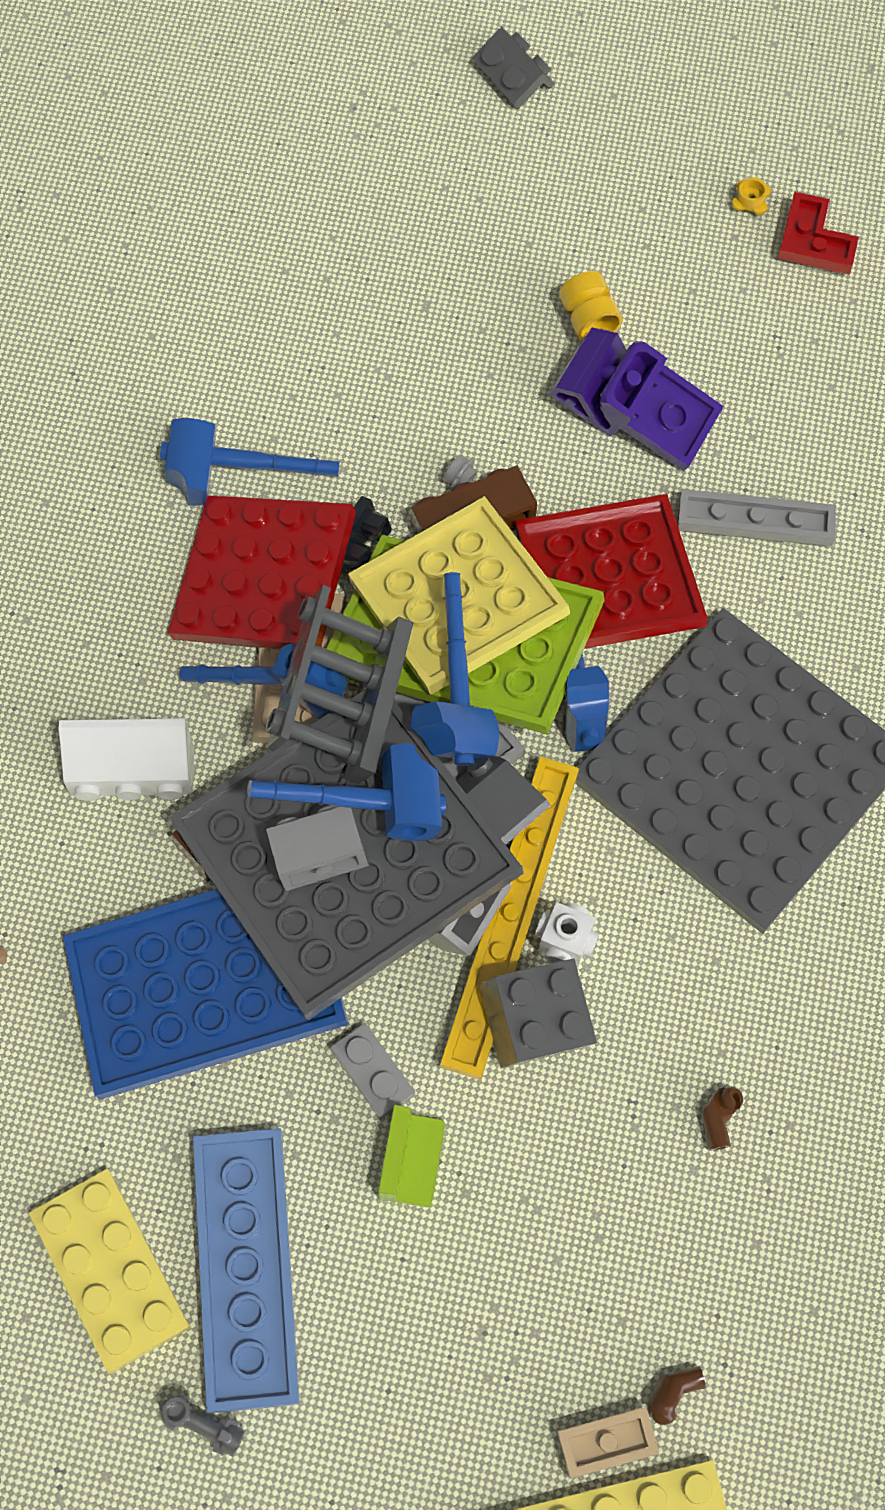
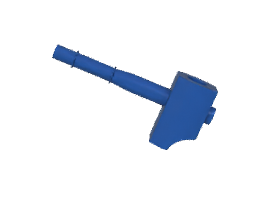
M172 419L169 442L162 441L160 460H166V482L183 492L190 506L205 505L209 495L212 465L253 470H273V472L279 470L315 474V476L327 475L338 477L340 461L322 460L318 457L317 459L252 450L215 447L216 425L201 419Z
M450 572L444 574L445 596L443 597L446 605L448 641L446 644H448L450 703L435 701L414 706L411 729L421 736L433 756L454 758L455 765L465 766L474 764V760L496 756L499 743V727L492 709L470 706L468 665L465 649L467 641L464 640L462 599L464 597L461 595L460 573Z
M296 643L281 647L274 667H241L240 665L235 667H218L201 664L199 666H182L179 676L183 682H199L200 684L218 682L234 683L236 685L241 683L284 685ZM310 661L305 682L343 697L348 679L340 672ZM303 699L299 701L317 719H321L331 711Z
M583 653L576 669L570 670L566 690L564 733L568 744L574 752L594 750L600 743L604 742L609 709L608 678L599 666L585 668Z
M413 744L390 745L381 757L383 789L282 783L276 780L273 782L250 780L247 788L249 798L272 799L273 802L275 800L318 803L320 806L328 804L347 808L384 810L386 836L407 841L432 840L442 829L441 815H444L446 811V797L444 794H440L438 770L419 756Z

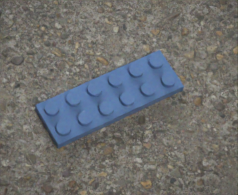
M281 1128L193 1136L207 1413L300 1405Z

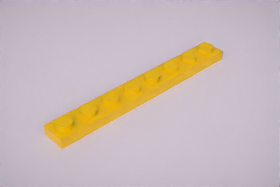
M542 756L539 758L531 784L547 799L551 806L513 838L510 851L523 867L524 874L510 883L512 885L481 937L440 1068L480 1081L482 1080L494 1041L479 984L495 976L516 972L579 772L578 767Z

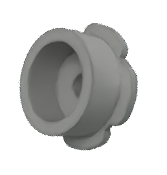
M460 454L451 463L443 478L445 482L451 485V490L461 483H472L477 474V470L473 468L475 463L473 458L468 460Z

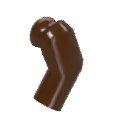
M730 1086L718 1089L702 1109L701 1117L710 1151L722 1150L731 1146L726 1123L736 1110L741 1108L744 1101L741 1091L736 1087Z
M700 1366L664 1374L657 1380L648 1399V1409L652 1412V1419L657 1424L668 1425L675 1421L677 1417L675 1409L682 1394L706 1389L704 1375Z

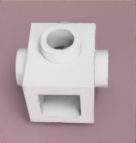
M556 902L551 915L544 912L535 933V936L541 938L538 954L544 956L551 963L574 958L578 969L582 956L591 957L598 940L599 933L593 931L596 917L589 915L590 912L578 904L566 903V905ZM561 929H564V930H566V931H569V932H571V933H573V934H570V935L565 934L564 932H562Z

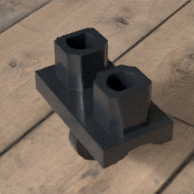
M361 496L354 506L356 514L340 573L342 575L346 573L348 568L357 569L369 562L372 552L370 547L365 545L369 538L379 541L381 535L388 536L392 530L389 519L377 512L372 500Z

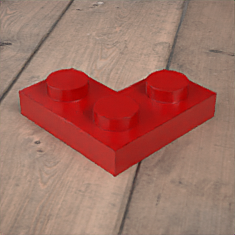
M794 191L778 259L850 275L859 236L824 229L830 199Z

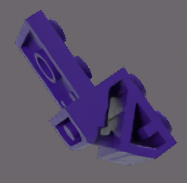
M591 327L584 334L548 394L610 437L618 430H624L682 471L691 465L724 407L664 365L668 358L647 343L635 341L626 349L618 333Z

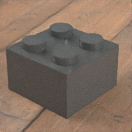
M574 958L495 976L479 984L501 1069L578 1050L597 1043Z

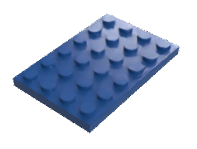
M218 889L63 936L94 1095L99 1100L349 1025L343 998H340L307 1021Z

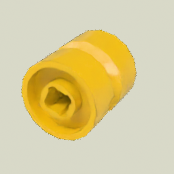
M582 272L570 278L560 288L559 297L566 312L571 315L570 321L579 341H581L584 334L591 327L616 332L621 327L623 322L622 315L615 300L611 298L609 287L603 274L600 272Z

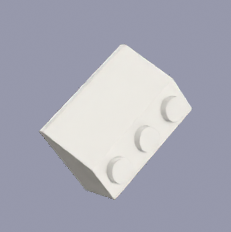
M185 718L59 720L63 780L70 796H75L79 800L94 801L99 799L100 796H117L123 800H137L141 798V795H158L162 799L174 800L181 798L182 795H193L194 746Z

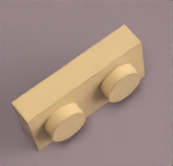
M647 1407L557 1431L569 1479L660 1454Z

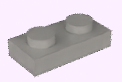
M366 1023L330 1047L335 1058L380 1120L393 1111L394 1105L401 1106L415 1096V1090Z

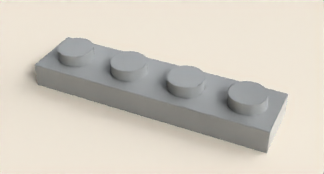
M681 489L677 525L679 531L832 546L835 540L837 505Z

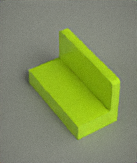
M394 1105L378 1191L379 1200L425 1208L432 1206L445 1131L444 1120L412 1115L411 1107Z

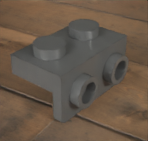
M501 26L477 51L472 59L511 103L519 109L543 83L551 89L555 82L547 75L552 70L550 66L538 54L532 58L527 53V50L531 47L530 44L517 31L511 35Z

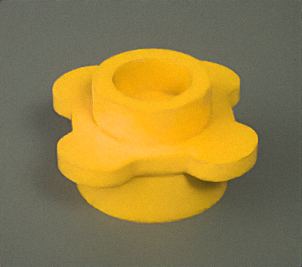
M751 177L740 180L736 184L738 193L737 197L732 201L733 208L737 211L754 212L757 215L766 213L768 209L766 199L771 195V188L759 178Z

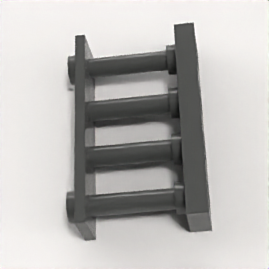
M322 585L311 597L306 596L300 605L297 619L301 620L302 623L278 708L273 709L266 724L265 731L270 734L266 749L274 752L288 741L289 737L343 757L344 763H347L344 779L360 784L376 772L414 622L397 617L386 628L376 629L325 608L331 588ZM320 625H325L373 645V650L377 651L374 663L367 666L315 645ZM310 661L362 681L363 686L367 688L364 701L359 704L306 683L305 679ZM300 699L353 719V723L357 725L354 739H351L349 742L295 721Z

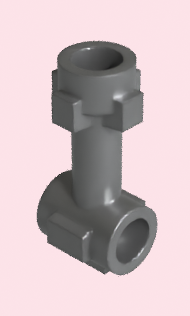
M181 1393L178 1397H173L169 1400L164 1399L159 1409L162 1411L165 1427L173 1431L186 1427L215 1442L212 1451L221 1456H224L226 1453L234 1457L246 1432L238 1427V1422L230 1418L223 1425L195 1411L191 1406V1398Z

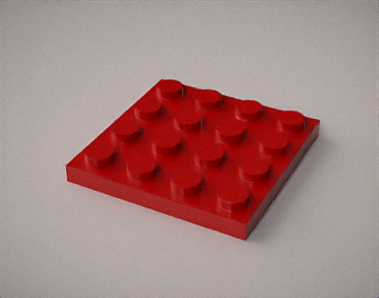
M667 494L516 520L515 530L518 540L548 578L599 590L604 593V603L584 649L707 627L708 617Z
M208 495L168 634L173 640L275 649H281V647L296 643L302 623L301 620L297 619L300 605L306 596L311 597L322 585L331 588L325 608L330 610L332 608L356 514L353 505L348 503ZM320 625L315 645L322 646L327 626Z

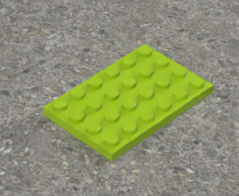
M381 535L369 561L406 540ZM552 578L548 579L569 605L570 615L468 673L470 706L492 709L497 721L548 735L567 690L570 670L576 669L604 603V593L602 591ZM354 590L343 615L380 630L381 625L358 592ZM337 630L334 631L326 648L367 666L374 663L377 651L373 650V645ZM404 659L396 692L430 702L450 703L449 685L429 695ZM343 674L346 678L353 679V680H356V681H360V680H357V679H355V678H352V677H350V676H347V675Z

